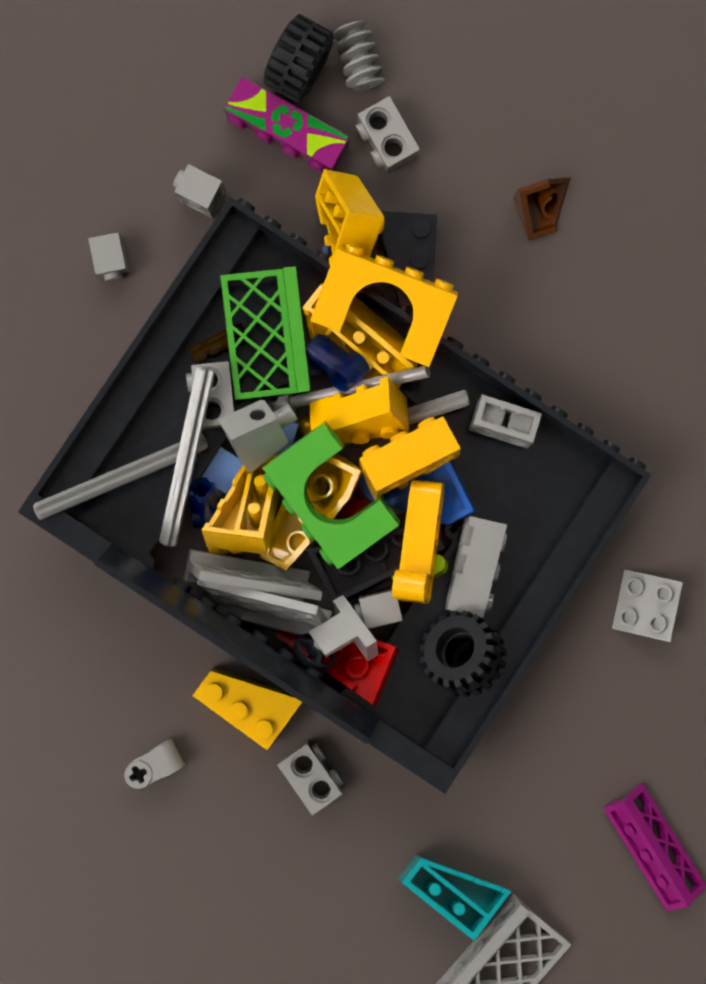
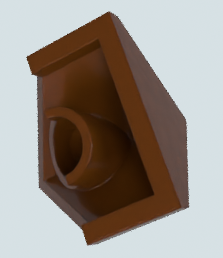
M571 177L546 179L517 189L514 200L528 240L558 231L556 225Z

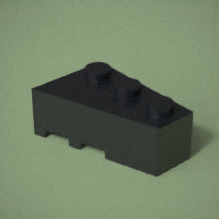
M381 211L384 215L385 224L380 236L386 258L394 261L393 267L405 271L406 267L416 269L424 273L423 279L433 282L437 214ZM394 285L398 302L413 310L411 301L405 292Z

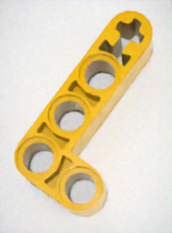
M412 480L400 569L395 571L393 578L392 597L396 600L424 604L430 603L444 500V483Z

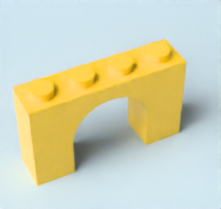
M346 243L345 248L339 246L310 321L340 332L353 298L359 290L376 282L393 284L405 292L413 308V320L399 356L430 367L458 296V292L453 290L454 285L437 278L435 283L423 279V272L410 267H406L405 271L393 267L394 261L383 256L376 255L375 259L363 255L364 249Z

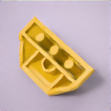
M323 283L302 307L304 315H306L312 347L353 382L418 366L416 362L399 356L405 341L403 336L356 296L353 298L340 332L310 321Z

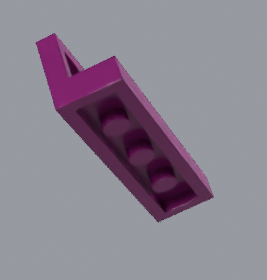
M643 783L638 784L624 798L609 802L603 809L666 911L689 907L706 888V884ZM638 796L643 803V813L639 811L634 803ZM652 823H656L659 828L660 839L656 838L652 832ZM668 848L672 849L675 854L676 865L672 864L669 859ZM685 874L688 875L694 885L690 891L685 885Z

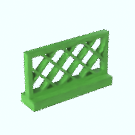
M296 266L276 270L220 275L234 400L309 392L310 384ZM276 277L278 290L271 299L256 288L263 278ZM249 279H258L254 285L247 281ZM240 280L250 288L240 302L229 294V281ZM252 291L267 302L257 316L242 305ZM277 296H279L280 306L273 302ZM230 301L236 305L235 309L232 312L230 307ZM270 305L281 313V322L274 330L259 319ZM239 308L254 319L244 333L240 332L232 324V317ZM256 322L271 333L261 347L246 336ZM281 326L283 330V337L277 333ZM233 331L240 336L236 343ZM273 336L284 343L285 352L278 361L263 350ZM243 339L257 350L247 365L236 357L235 348ZM260 353L275 364L264 378L250 368V365ZM285 357L287 368L280 364ZM237 363L244 367L239 375ZM277 367L288 375L289 388L276 389L267 381ZM247 370L261 382L253 392L241 393L239 379ZM264 384L271 389L259 391Z

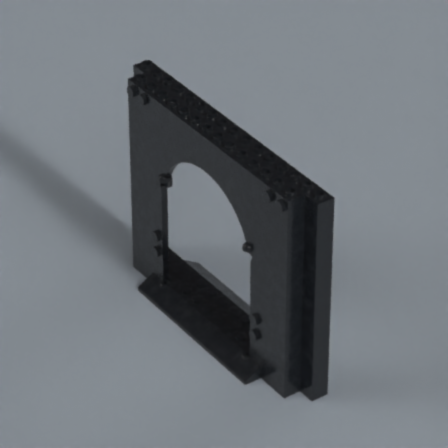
M230 197L18 513L363 743L370 744L445 794L647 483L651 474L645 471L646 465L638 459L630 457L628 460L619 454L620 448L608 440L601 442L592 436L594 431L585 424L578 422L576 425L566 419L568 414L555 405H552L550 408L542 403V397L529 388H526L524 391L516 386V380L508 373L500 371L498 374L488 367L490 362L476 353L471 356L462 350L464 345L450 336L447 339L441 337L429 367L430 377L403 383L399 389L415 405L461 390H466L469 395V406L435 416L434 418L436 420L442 416L444 417L461 448L460 455L453 459L452 463L477 511L469 516L507 524L505 532L507 534L504 551L500 552L498 564H500L497 582L492 583L490 594L494 595L490 613L485 612L484 618H482L502 636L505 642L502 646L507 649V656L502 657L506 665L505 669H499L498 673L501 674L499 680L494 678L491 681L493 687L489 690L483 687L482 694L474 695L470 693V697H463L460 694L455 695L432 681V678L424 672L426 667L421 665L420 658L424 656L419 652L420 645H425V640L422 639L424 633L429 634L431 631L430 624L432 622L436 624L440 622L439 617L445 614L450 617L451 611L445 609V604L464 519L454 523L458 527L455 533L449 531L453 524L444 526L445 535L453 540L443 555V558L448 563V570L443 575L433 579L430 603L412 602L402 617L403 621L399 622L386 642L396 646L399 652L377 707L349 688H345L342 692L321 679L323 676L321 671L308 666L303 667L295 662L297 656L285 647L281 646L279 650L268 644L271 638L257 629L251 633L242 627L245 621L229 611L225 616L216 610L219 606L218 603L204 594L198 598L191 593L193 589L191 585L178 577H175L172 581L153 568L155 560L149 554L160 539L176 463L47 518L38 519L33 509V505L36 502L181 441L191 392H188L186 374L192 373L191 365L229 361L230 366L228 348L213 356L211 354L207 355V359L199 363L193 360L189 352L191 346L199 342L203 344L205 339L226 330L220 275L276 270L296 266L309 377L345 375L312 347L306 315H304L302 308L322 283L324 284L330 269L328 260L330 256L321 250L315 253L306 247L308 243L295 233L289 236L280 230L281 224L267 215L265 218H262L254 212L255 207L246 200L240 198L236 201ZM276 277L263 278L256 288L271 299L278 290ZM249 279L247 281L254 285L258 279ZM240 280L228 282L229 294L238 302L250 290ZM370 284L369 287L365 286L359 290L355 296L402 335L405 340L413 317L410 315L412 311L399 302H396L394 305L384 298L386 294L374 285ZM252 291L242 305L257 316L267 302ZM277 296L273 301L278 306H280L279 296ZM230 301L231 312L235 309L236 305ZM270 305L259 319L274 330L281 322V313ZM239 308L232 317V324L234 326L242 323L247 329L254 319ZM256 322L248 332V338L261 347L271 333ZM281 326L277 333L283 337V330ZM273 336L263 350L278 361L285 352L284 343ZM245 340L241 341L235 348L236 357L246 365L257 352ZM260 353L250 365V368L264 378L275 364ZM286 357L280 363L285 368H287ZM237 363L239 375L244 367ZM230 366L232 394L235 412L250 404L255 403V400L257 398L234 400V391ZM279 367L275 369L267 380L276 389L289 384L288 375ZM246 370L239 379L240 392H253L261 381ZM215 374L212 383V388L215 387L218 382V377ZM264 384L259 391L271 389ZM483 394L542 413L533 444L526 449L469 431L473 413L481 395ZM267 396V397H261V398H263V400H265L266 403L268 404V403L271 401V399H272L273 396ZM214 403L208 404L205 417L209 420L217 419L221 414L220 406ZM222 427L202 429V434L206 438L208 448L197 453L188 496L208 468L219 448L222 447L227 439ZM473 640L462 643L456 649L453 655L454 668L464 665L471 658L474 651Z

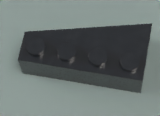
M405 527L392 530L339 569L334 564L329 565L323 559L319 552L321 547L307 549L332 601L342 595L348 601L392 578L391 576L395 574V571L400 569ZM440 537L437 554L445 552V547Z

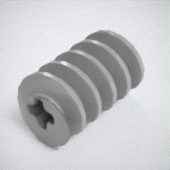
M367 21L351 22L340 26L333 32L334 39L339 41L336 45L337 51L342 53L339 57L340 63L345 65L342 69L343 75L349 76L346 80V86L353 88V91L367 90L385 82L384 78L375 77L374 75L381 71L382 67L371 64L379 56L378 54H369L368 52L376 45L375 42L365 41L367 37L372 35V30L362 29L367 24Z

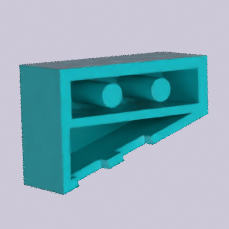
M418 855L412 858L397 878V880L473 941L476 940L511 893V890Z

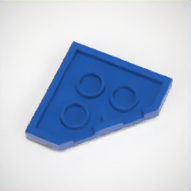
M452 460L427 475L422 474L412 479L444 483L441 524L450 526L477 512ZM360 475L358 481L366 498L375 501L363 477ZM412 480L408 481L409 486L402 490L397 487L383 494L389 506L407 512Z

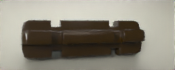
M242 323L234 325L240 332H245L246 328ZM226 330L205 339L203 344L199 342L191 346L189 352L193 360L199 363L207 359V355L211 354L213 356L227 349ZM233 331L234 341L236 342L240 336Z

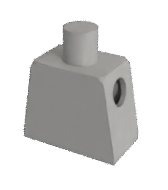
M259 400L218 419L236 455L248 473L254 471L287 446L288 440L283 428L298 420L289 404L272 412L265 400Z

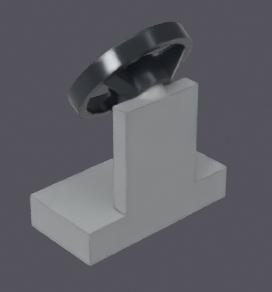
M344 595L333 600L334 617L313 628L309 633L300 635L294 643V651L299 660L306 666L319 671L330 669L336 661L335 652L351 642L356 644L367 661L378 656L376 639ZM299 643L307 648V652L314 658V662L303 654ZM330 655V663L320 664L323 656L328 657Z

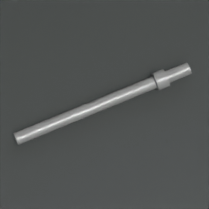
M420 366L300 395L286 394L279 396L277 400L270 401L268 406L274 412L289 404L292 410L296 411L298 407L307 406L311 402L337 393H342L343 397L355 394L356 387L363 384L367 386V389L380 385V379L387 376L395 385L429 378L430 369L427 366Z

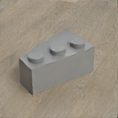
M472 516L464 519L445 604L446 610H457L460 613L463 610L469 611L473 615L477 614L484 618L485 612L490 613L494 598L490 591L492 583L497 582L500 564H498L500 552H503L505 548L507 524Z

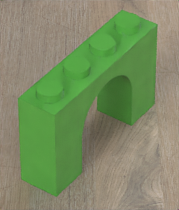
M325 420L268 462L262 469L265 472L263 478L273 490L277 488L284 497L282 503L291 515L296 513L303 522L300 526L305 535L310 540L315 538L321 546L319 552L323 559L329 565L334 564L339 569L398 527L400 519L382 495L357 514L346 519L325 517L312 506L307 493V483L310 474L344 447L342 441Z

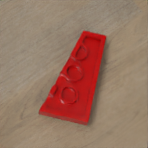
M278 631L276 637L294 649V643L299 636ZM376 640L378 656L367 661L356 644L351 642L335 652L336 661L325 672L377 707L399 649L396 646ZM299 643L303 654L314 662V658L308 654L307 648ZM330 655L328 657L323 656L320 664L330 663Z

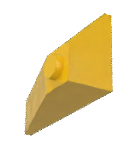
M337 453L313 470L309 476L307 493L312 506L323 516L333 519L350 500L362 470L345 457ZM283 503L274 521L267 555L261 554L259 558L284 570H288L315 538L310 540L305 535L300 526L303 522L296 513L291 515Z

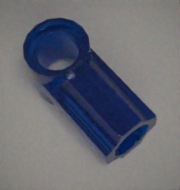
M319 333L306 347V355L328 373L332 385L341 392L350 390L370 372L369 365L362 355L357 352L347 353L325 334Z
M207 477L196 478L189 488L194 529L203 528L206 522L209 523L221 500L218 499L215 483L210 482Z

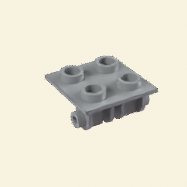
M624 569L612 629L671 642L684 582Z

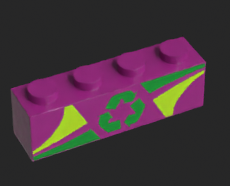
M244 77L240 78L224 107L225 114L229 117L227 121L241 130L245 127L255 132L254 136L268 145L271 142L282 147L281 151L293 159L297 160L299 156L309 161L308 166L320 174H323L324 169L335 170L350 143V136Z

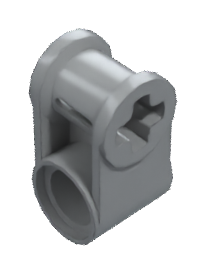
M172 738L153 747L144 755L134 759L127 766L124 777L130 787L141 789L160 778L173 774L186 766ZM135 766L139 770L145 768L147 771L143 776L144 780L140 776L136 778L133 776L136 770Z

